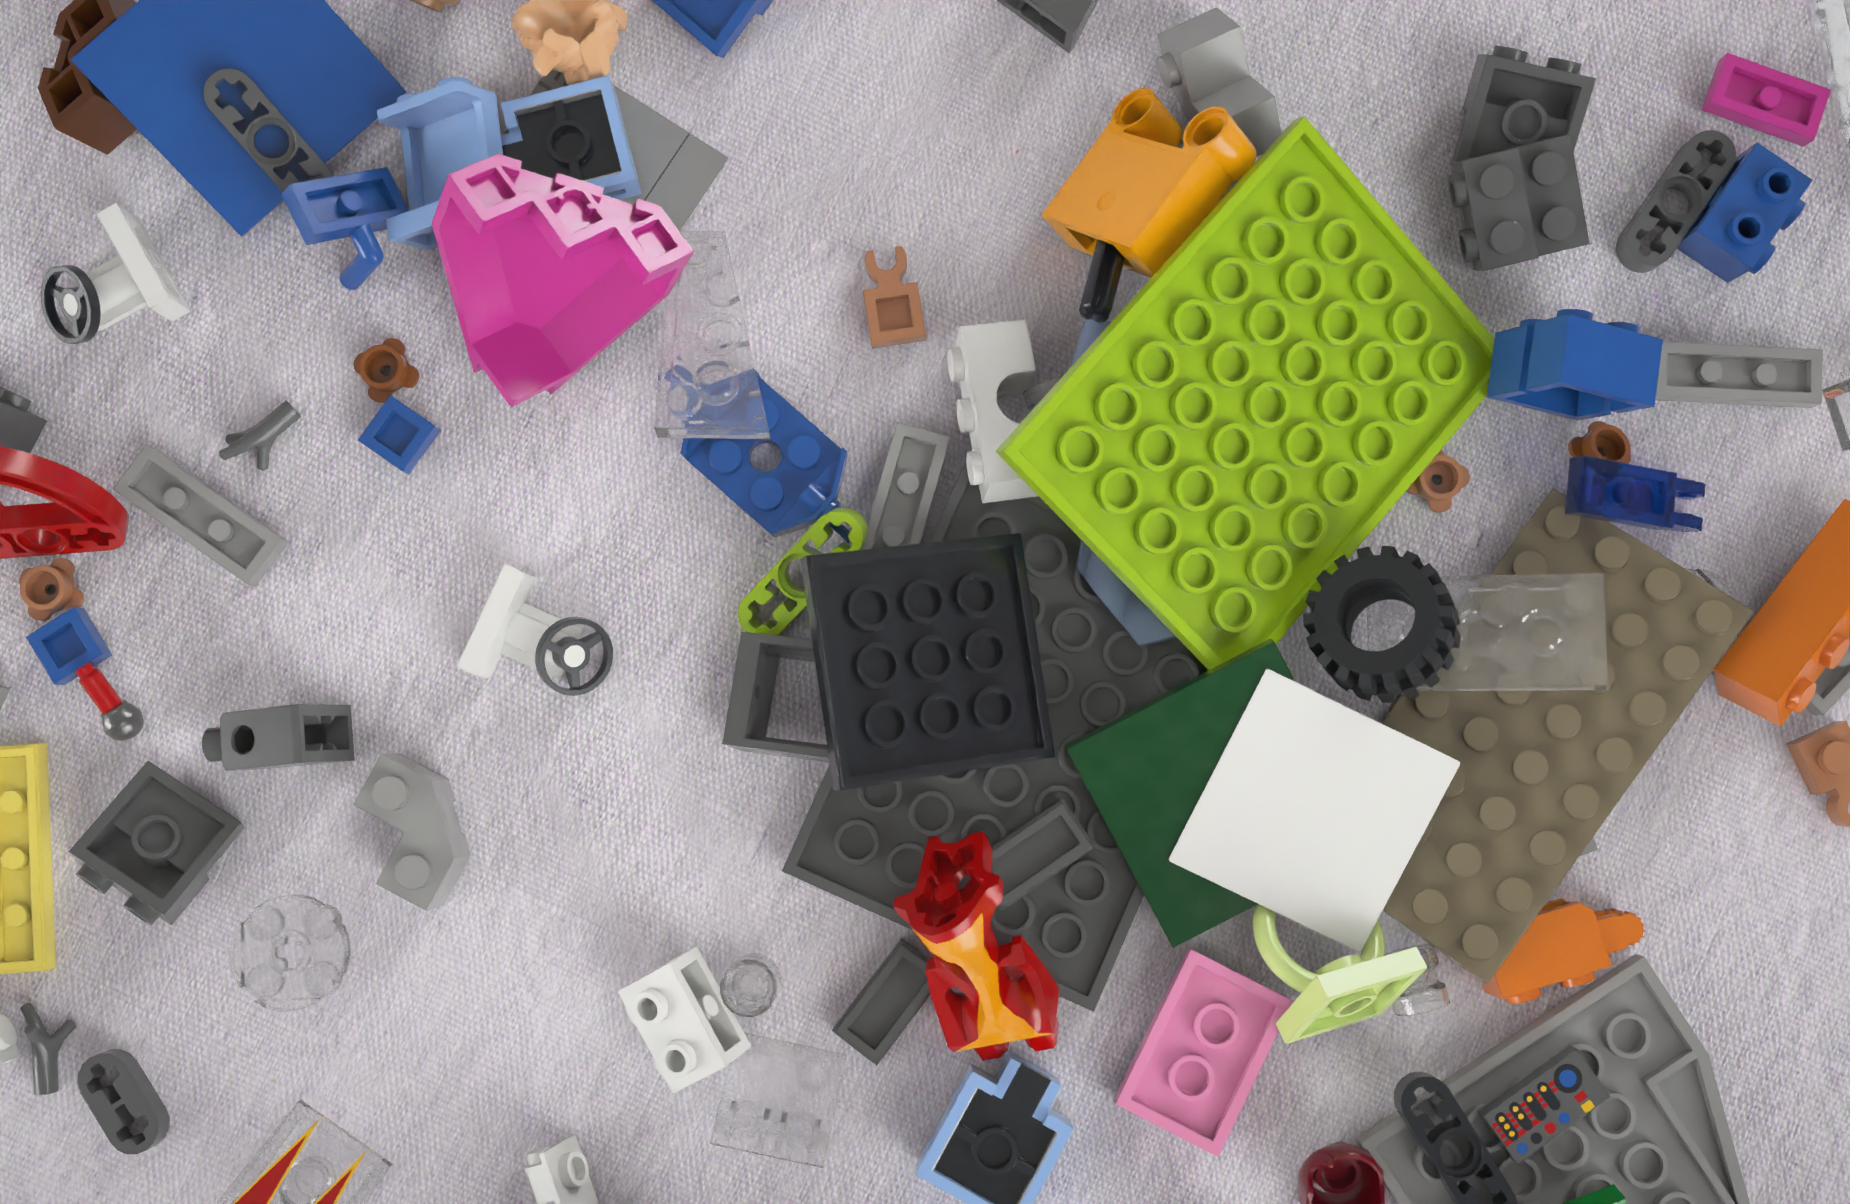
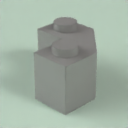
M1216 7L1157 34L1162 56L1157 58L1160 76L1164 84L1169 89L1172 88L1188 123L1204 109L1213 106L1222 107L1228 111L1254 145L1257 152L1256 157L1262 155L1280 136L1282 131L1275 96L1250 76L1240 26Z
M381 754L353 804L357 808L403 831L376 884L425 911L443 906L471 856L466 836L461 832L453 805L455 798L450 781L402 754Z

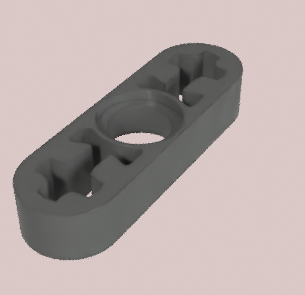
M227 68L218 70L209 76L203 91L206 105L282 192L285 191L289 184L297 183L299 180L291 171L287 173L284 179H281L276 174L275 169L291 163L301 149L307 154L309 159L298 164L309 176L315 177L319 173L325 178L334 176L331 170L245 73ZM224 81H227L232 87L238 86L240 83L245 85L247 90L242 94V99L254 113L260 104L264 105L269 111V114L254 119L248 125L244 134H241L235 127V124L245 121L241 114L231 105L221 109L217 104L222 97L217 87ZM274 125L282 128L287 133L289 148L283 156L272 159L264 157L258 152L255 146V136L262 127Z
M1715 130L1702 131L1679 149L1617 240L1616 253L1618 259L1627 269L1638 273L1649 272L1672 256L1735 163L1736 150L1734 144L1725 134ZM1703 149H1707L1712 153L1709 160L1712 165L1698 174L1696 178L1688 175L1702 158L1700 152ZM1666 189H1678L1686 195L1689 206L1685 215L1672 214L1665 208L1663 194ZM1655 225L1664 228L1651 242L1650 248L1652 252L1646 256L1642 255L1638 251L1642 244L1639 239L1653 230Z

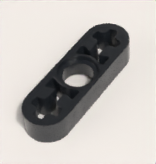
M1412 1072L1401 1078L1394 1090L1395 1107L1454 1203L1480 1204V1198L1473 1186L1465 1181L1475 1176L1480 1185L1492 1194L1498 1193L1492 1199L1493 1204H1517L1512 1188L1449 1088L1442 1081L1425 1072ZM1421 1087L1429 1093H1436L1430 1098L1429 1102L1436 1115L1445 1122L1434 1126L1429 1116L1420 1109L1414 1108L1411 1110V1106L1417 1102L1416 1095L1414 1094L1417 1088ZM1452 1115L1453 1120L1447 1121V1120L1450 1118V1116ZM1430 1130V1132L1426 1136L1425 1131ZM1452 1135L1464 1136L1469 1144L1468 1157L1458 1166H1447L1440 1157L1441 1144Z

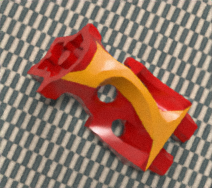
M984 831L970 834L956 843H943L939 836L928 838L916 887L910 893L895 898L893 904L897 914L910 924L920 942L933 955L932 958L927 959L925 972L931 999L948 1048L953 1052L974 1049L982 1061L1001 1058L1008 1051L1009 1042L1025 1039L1028 1046L1033 1048L1035 1052L1053 1049L1057 1045L1059 1028L1056 1017L1059 988L1052 975L1022 935L1012 937V942L999 946L992 930L991 918L996 907L1002 902L1004 883L999 875L992 873V848ZM966 875H970L969 882L964 888L958 890L961 879ZM951 987L959 989L963 993L954 992Z

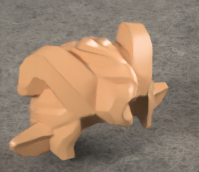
M530 0L528 3L519 6L517 9L518 13L512 15L513 22L511 27L516 29L515 33L520 37L519 40L522 42L523 47L533 52V68L539 74L547 76L554 69L563 73L566 83L572 85L609 74V58L620 39L618 31H626L629 16L620 6L610 0Z

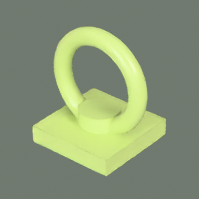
M1260 904L1255 906L1252 920L1253 934L1263 960L1277 977L1290 987L1301 992L1300 996L1275 1023L1285 1044L1382 1015L1427 969L1417 947L1384 956L1385 940L1381 924L1377 920L1361 950L1360 957L1359 955L1344 956L1324 965L1315 973L1297 964L1282 947L1276 931L1277 912Z

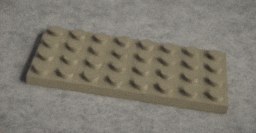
M1553 488L1459 616L1460 624L1457 625V629L1461 635L1459 648H1452L1451 650L1455 660L1449 671L1441 667L1437 671L1440 681L1432 688L1426 682L1416 687L1419 693L1417 697L1407 700L1405 695L1402 694L1381 723L1460 762V766L1383 911L1481 982L1488 984L1755 611Z

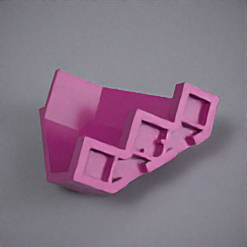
M496 154L448 174L432 220V227L473 372L476 373L483 369L510 407H513L545 390H548L550 394L554 393L670 294L694 251L660 205L638 198L635 204L627 203L602 195L604 187L557 173L555 178L552 179L521 169L522 161Z

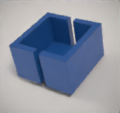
M1562 309L1557 311L1556 317L1546 320H1522L1519 327L1495 333L1487 398L1577 421L1611 415V411L1623 413L1655 407L1663 339L1639 333L1640 327L1632 323L1609 322L1605 324L1594 321L1591 312L1580 309Z

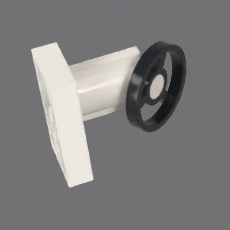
M117 203L96 214L119 255L88 273L73 265L55 266L46 273L41 286V305L46 322L52 332L61 341L68 344L88 342L95 336L98 330L102 331L147 305L151 310L171 322L191 312L140 219ZM64 272L71 275L75 279L70 282L73 287L63 288L57 286L56 282L59 276ZM54 297L60 301L64 316L71 321L73 335L61 323L56 311Z
M504 563L456 667L475 676L491 678L499 658L503 654L537 669L542 681L558 693L577 696L594 690L608 675L613 661V646L607 632L599 624L583 617L560 619L527 604V598L537 578ZM575 624L588 625L596 632L582 638L585 629ZM602 641L604 650L602 664L596 675L590 681L580 686L579 671L587 666L590 660V649ZM566 673L570 688L556 685L549 675L562 680Z

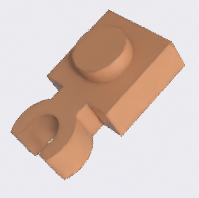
M902 246L895 247L896 264L889 270H882L876 265L873 250L867 251L865 255L866 272L869 278L878 284V288L863 290L872 349L926 341L918 282L901 284V280L907 270V256Z
M1834 721L1790 741L1786 745L1809 793L1822 795L1827 792L1829 796L1826 803L1828 817L1836 826L1848 827L1850 826V815L1848 813V804L1850 802V727L1847 721Z

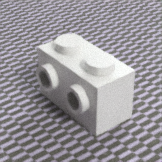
M697 946L649 971L618 991L625 1004L629 1019L637 1026L653 1056L656 1069L665 1078L673 1094L725 1068L751 1047Z

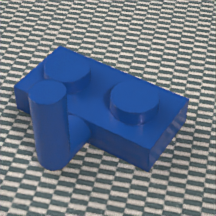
M388 167L291 183L281 194L306 245L351 237L358 254L339 276L341 284L349 290L358 289L383 261V251L373 232L386 230L387 218L409 211Z

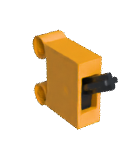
M1139 88L1130 92L1117 104L1108 126L1041 214L1071 248L1093 256L1079 308L1083 318L1093 319L1098 323L1108 320L1114 304L1122 268L1152 278L1217 206L1231 185L1242 178L1253 166L1256 160V149L1226 109L1217 106L1204 109L1193 117L1183 133L1179 123L1149 88ZM1183 135L1184 146L1182 149L1177 148Z

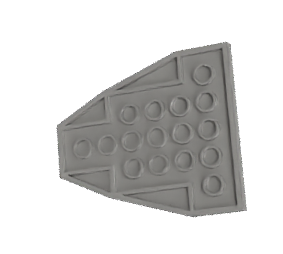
M1634 954L1442 1081L1451 1091L1512 1188L1517 1204H1562L1613 1184L1626 1198L1627 1204H1750L1709 1054L1644 956ZM1569 1045L1577 1048L1611 1097L1521 1163L1516 1164L1506 1154L1478 1114V1111ZM1426 1091L1417 1097V1102L1411 1106V1110L1414 1108L1420 1109L1429 1116L1434 1126L1445 1121L1436 1115L1429 1102L1430 1098L1436 1093ZM1398 1111L1355 1138L1360 1148L1368 1150L1382 1168L1384 1174L1383 1184L1396 1204H1455ZM1452 1115L1450 1116V1118H1449L1447 1121L1453 1120ZM1430 1130L1425 1131L1426 1136L1428 1135ZM1462 1135L1449 1136L1440 1147L1441 1160L1447 1166L1462 1164L1469 1154L1468 1141ZM1475 1176L1465 1180L1473 1186L1480 1198V1204H1493L1492 1199L1498 1193L1492 1194L1480 1185Z

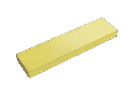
M47 743L0 746V974L51 970L56 968Z

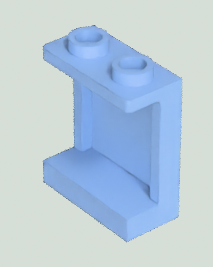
M462 77L442 79L435 88L422 93L401 95L397 98V103L377 110L378 123L397 128L401 133L409 211L386 219L388 241L426 250L437 248L438 244L432 227V220L448 174L496 154L503 155L496 93L474 86L469 79Z

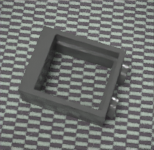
M741 632L722 744L744 752L830 763L827 745L766 737L779 658L815 662L812 640Z

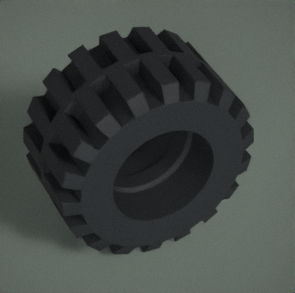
M1382 546L1380 555H1374L1370 547L1357 549L1359 558L1351 562L1348 561L1344 554L1334 560L1338 570L1332 575L1323 570L1316 578L1322 587L1320 592L1309 590L1305 602L1311 608V613H1303V626L1310 634V636L1306 637L1310 650L1337 685L1346 692L1349 689L1353 690L1358 698L1370 701L1372 695L1378 696L1382 703H1394L1395 694L1403 693L1407 700L1419 696L1416 687L1424 682L1430 688L1435 686L1440 681L1437 671L1441 667L1449 671L1455 660L1451 650L1452 648H1459L1461 635L1457 629L1460 619L1445 582H1442L1438 572L1430 563L1424 566L1419 556L1408 550L1401 557L1396 548L1391 546ZM1382 600H1398L1414 608L1415 618L1408 635L1397 645L1382 651H1367L1352 644L1351 632L1353 624L1358 615L1369 605Z

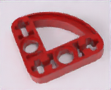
M0 446V484L21 489L53 501L52 503L4 506L0 502V559L109 551L117 549L124 544L129 522L128 512L103 487L86 476L52 460Z

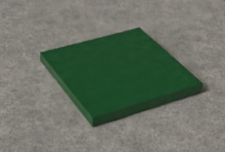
M1271 638L1065 745L1172 948L1258 905L1254 901L1170 862L1169 857L1265 670L1270 669L1295 681L1275 641Z

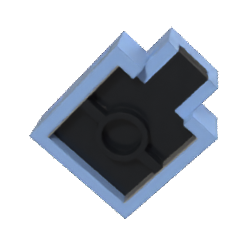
M609 75L501 103L506 127L509 133L501 135L503 155L522 161L521 169L552 179L555 178L557 173L604 187L602 195L618 200L642 194L617 94Z
M1008 1051L995 1076L970 1064L916 1163V1175L966 1204H1034L1074 1129L1070 1119L1050 1108L1061 1088L1058 1078L1011 1051Z

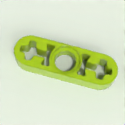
M838 507L820 517L743 598L738 609V619L743 630L748 633L777 636L787 628L807 607L805 589L797 587L789 577L791 562L804 556L823 554L817 549L823 546L834 533L829 526L830 522L835 526H839L844 522L848 523L852 528L848 538L853 543L850 547L847 543L843 542L830 553L862 550L868 539V526L861 514L851 508ZM812 540L817 549L810 547L808 543ZM775 580L778 587L772 585L771 582ZM781 591L788 598L772 614L777 624L770 619L762 624L755 617L760 610L755 601L764 605ZM791 599L797 601V606L793 605Z

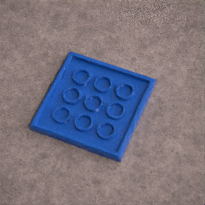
M139 0L70 59L241 237L246 235L284 201L281 195L283 192L206 105L203 91L210 75L218 70L227 68L245 73L324 164L328 163L378 119L377 110L396 103L399 96L407 93L325 0ZM224 81L217 87L222 94L221 99L217 102L218 106L224 109L226 106L231 105L245 119V121L235 124V127L241 134L245 133L248 125L254 119L269 114V111L262 104L259 105L255 113L242 99V94L247 90L242 83L232 87L227 81ZM268 125L262 127L257 132L255 146L264 157L279 158L287 152L289 138L282 128ZM301 149L291 163L275 169V172L281 179H284L287 173L291 171L299 182L307 181L311 176L298 163L308 160L309 157Z

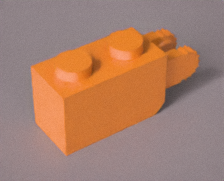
M1561 898L1546 902L1488 984L1482 982L1484 990L1490 995L1506 999L1508 1004H1519L1540 997V988L1560 982L1561 987H1574L1595 980L1594 971L1612 966L1609 953L1626 949L1628 945L1634 946L1636 942L1640 943L1639 940L1644 938L1643 932L1646 931L1643 929L1645 924L1641 922L1642 918L1636 916L1637 914L1628 911L1623 913V911L1610 908V910L1604 909V911L1594 912L1593 909L1580 902H1570Z

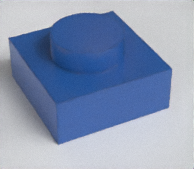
M390 395L358 441L409 475L441 430Z
M73 607L26 636L54 685H66L78 677L75 670L80 666L91 662L95 667L112 656L111 651L84 608Z

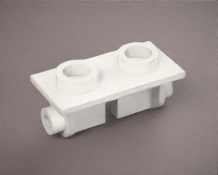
M575 1134L550 1148L543 1146L526 1154L529 1165L525 1166L524 1169L526 1174H528L538 1204L555 1201L556 1204H599L589 1176L587 1160L580 1150Z

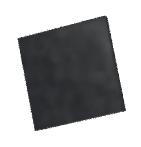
M1021 533L808 555L800 559L834 791L1055 757Z

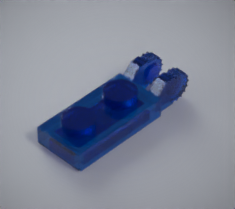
M1589 456L1570 458L1565 514L1654 530L1698 532L1702 530L1703 518L1689 513L1674 512L1675 497L1684 500L1704 497L1705 484L1694 480L1678 478L1677 473Z

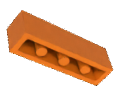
M1844 499L1713 669L1719 696L1779 727L1783 725L1792 711L1801 713L1807 707L1816 690V683L1814 682L1826 667L1834 669L1841 662L1849 647V500Z

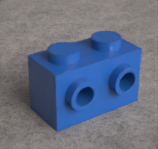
M1755 143L1736 157L1732 169L1677 249L1727 283L1748 271L1752 274L1757 273L1768 262L1776 249L1770 242L1778 230L1788 228L1804 209L1806 203L1800 198L1812 182V179L1759 143Z

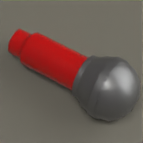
M88 662L75 670L80 678L79 683L102 713L100 717L102 718V725L106 735L114 740L125 741L134 738L141 732L144 724L142 711L126 700L122 701L100 669H95L92 663Z

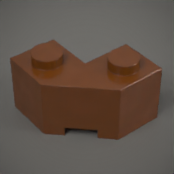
M74 0L58 15L53 35L62 39L54 69L43 67L38 91L56 130L108 155L125 139L131 136L137 128L70 59L137 2L134 0Z

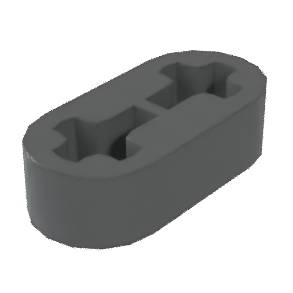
M111 1049L90 1057L82 1064L77 1079L80 1094L108 1140L118 1151L125 1154H139L158 1145L166 1137L170 1127V1117L167 1108L140 1064L131 1053L122 1049ZM115 1067L120 1076L114 1079L113 1085L103 1087L99 1078L106 1073L105 1069ZM144 1115L148 1119L149 1125L143 1129V1133L133 1136L128 1127L133 1124L134 1118Z

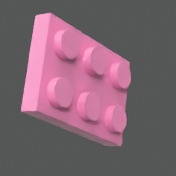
M1187 947L1113 1099L1114 1103L1219 1157L1279 1032L1275 1023L1292 1005L1293 1000Z

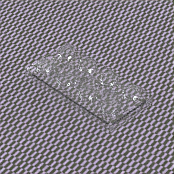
M1603 573L1440 576L1442 582H1445L1458 611L1460 624L1457 625V629L1461 635L1459 648H1452L1451 650L1455 660L1449 671L1442 667L1437 671L1440 681L1432 688L1424 682L1416 687L1417 691L1607 690L1608 673ZM1382 600L1367 607V651H1382L1400 643L1412 628L1415 618L1414 608L1398 600Z

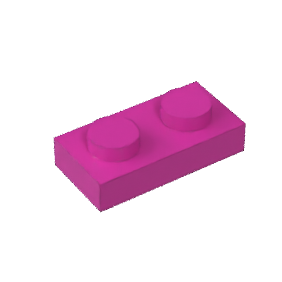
M1727 53L1717 63L1701 110L1804 147L1815 139L1831 89Z

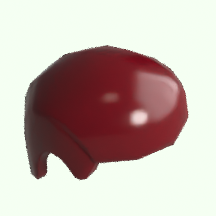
M1342 1141L1331 1143L1313 1152L1301 1166L1297 1191L1300 1204H1385L1383 1170L1368 1150Z

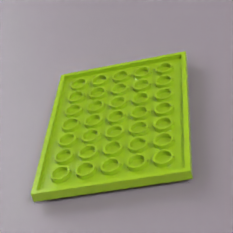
M1304 116L1293 120L995 452L1208 670H1211L1270 638L1276 644L1307 609L1308 604L1305 601L1309 590L1320 592L1322 587L1316 578L1321 572L1325 570L1332 575L1338 570L1334 560L1344 554L1347 559L1351 557L1487 396L1495 339Z

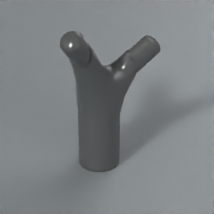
M285 400L253 427L243 432L226 435L225 440L229 446L219 451L220 458L227 460L256 448L257 468L259 470H267L269 468V452L273 442L281 433L297 421L301 415Z
M26 1003L20 1009L27 1023L24 1032L29 1038L32 1048L34 1094H52L59 1091V1050L66 1037L76 1028V1023L72 1020H67L54 1034L49 1035L33 1005Z

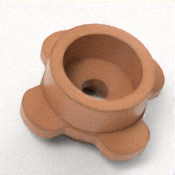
M1441 449L1406 492L1408 494H1418L1428 502L1431 511L1442 513L1451 508V498L1461 488L1468 485L1470 474L1466 467L1460 465L1452 457L1444 455ZM1433 475H1438L1441 478L1439 485L1433 484Z
M56 558L50 566L41 565L27 568L21 573L19 578L20 594L23 601L29 606L28 613L33 619L47 621L55 612L64 609L70 610L73 607L80 608L82 606L84 594L76 588L73 579L75 566L70 560ZM51 584L56 587V591L52 595L47 591L48 586Z

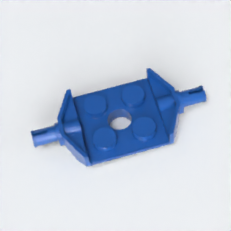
M682 365L677 366L674 372L688 387L670 373L665 383L689 402V407L691 408L680 454L773 537H778L795 532L816 523L820 517L830 510L841 507V503L837 498L848 457L847 451L843 447L841 449L762 380L756 370L710 387L702 385ZM764 443L774 444L782 452L780 464L769 472L758 471L751 464L753 450L758 445ZM831 522L829 523V526L846 540L847 544L851 542L848 538L850 531L843 524L835 526ZM844 522L850 529H852L848 523Z

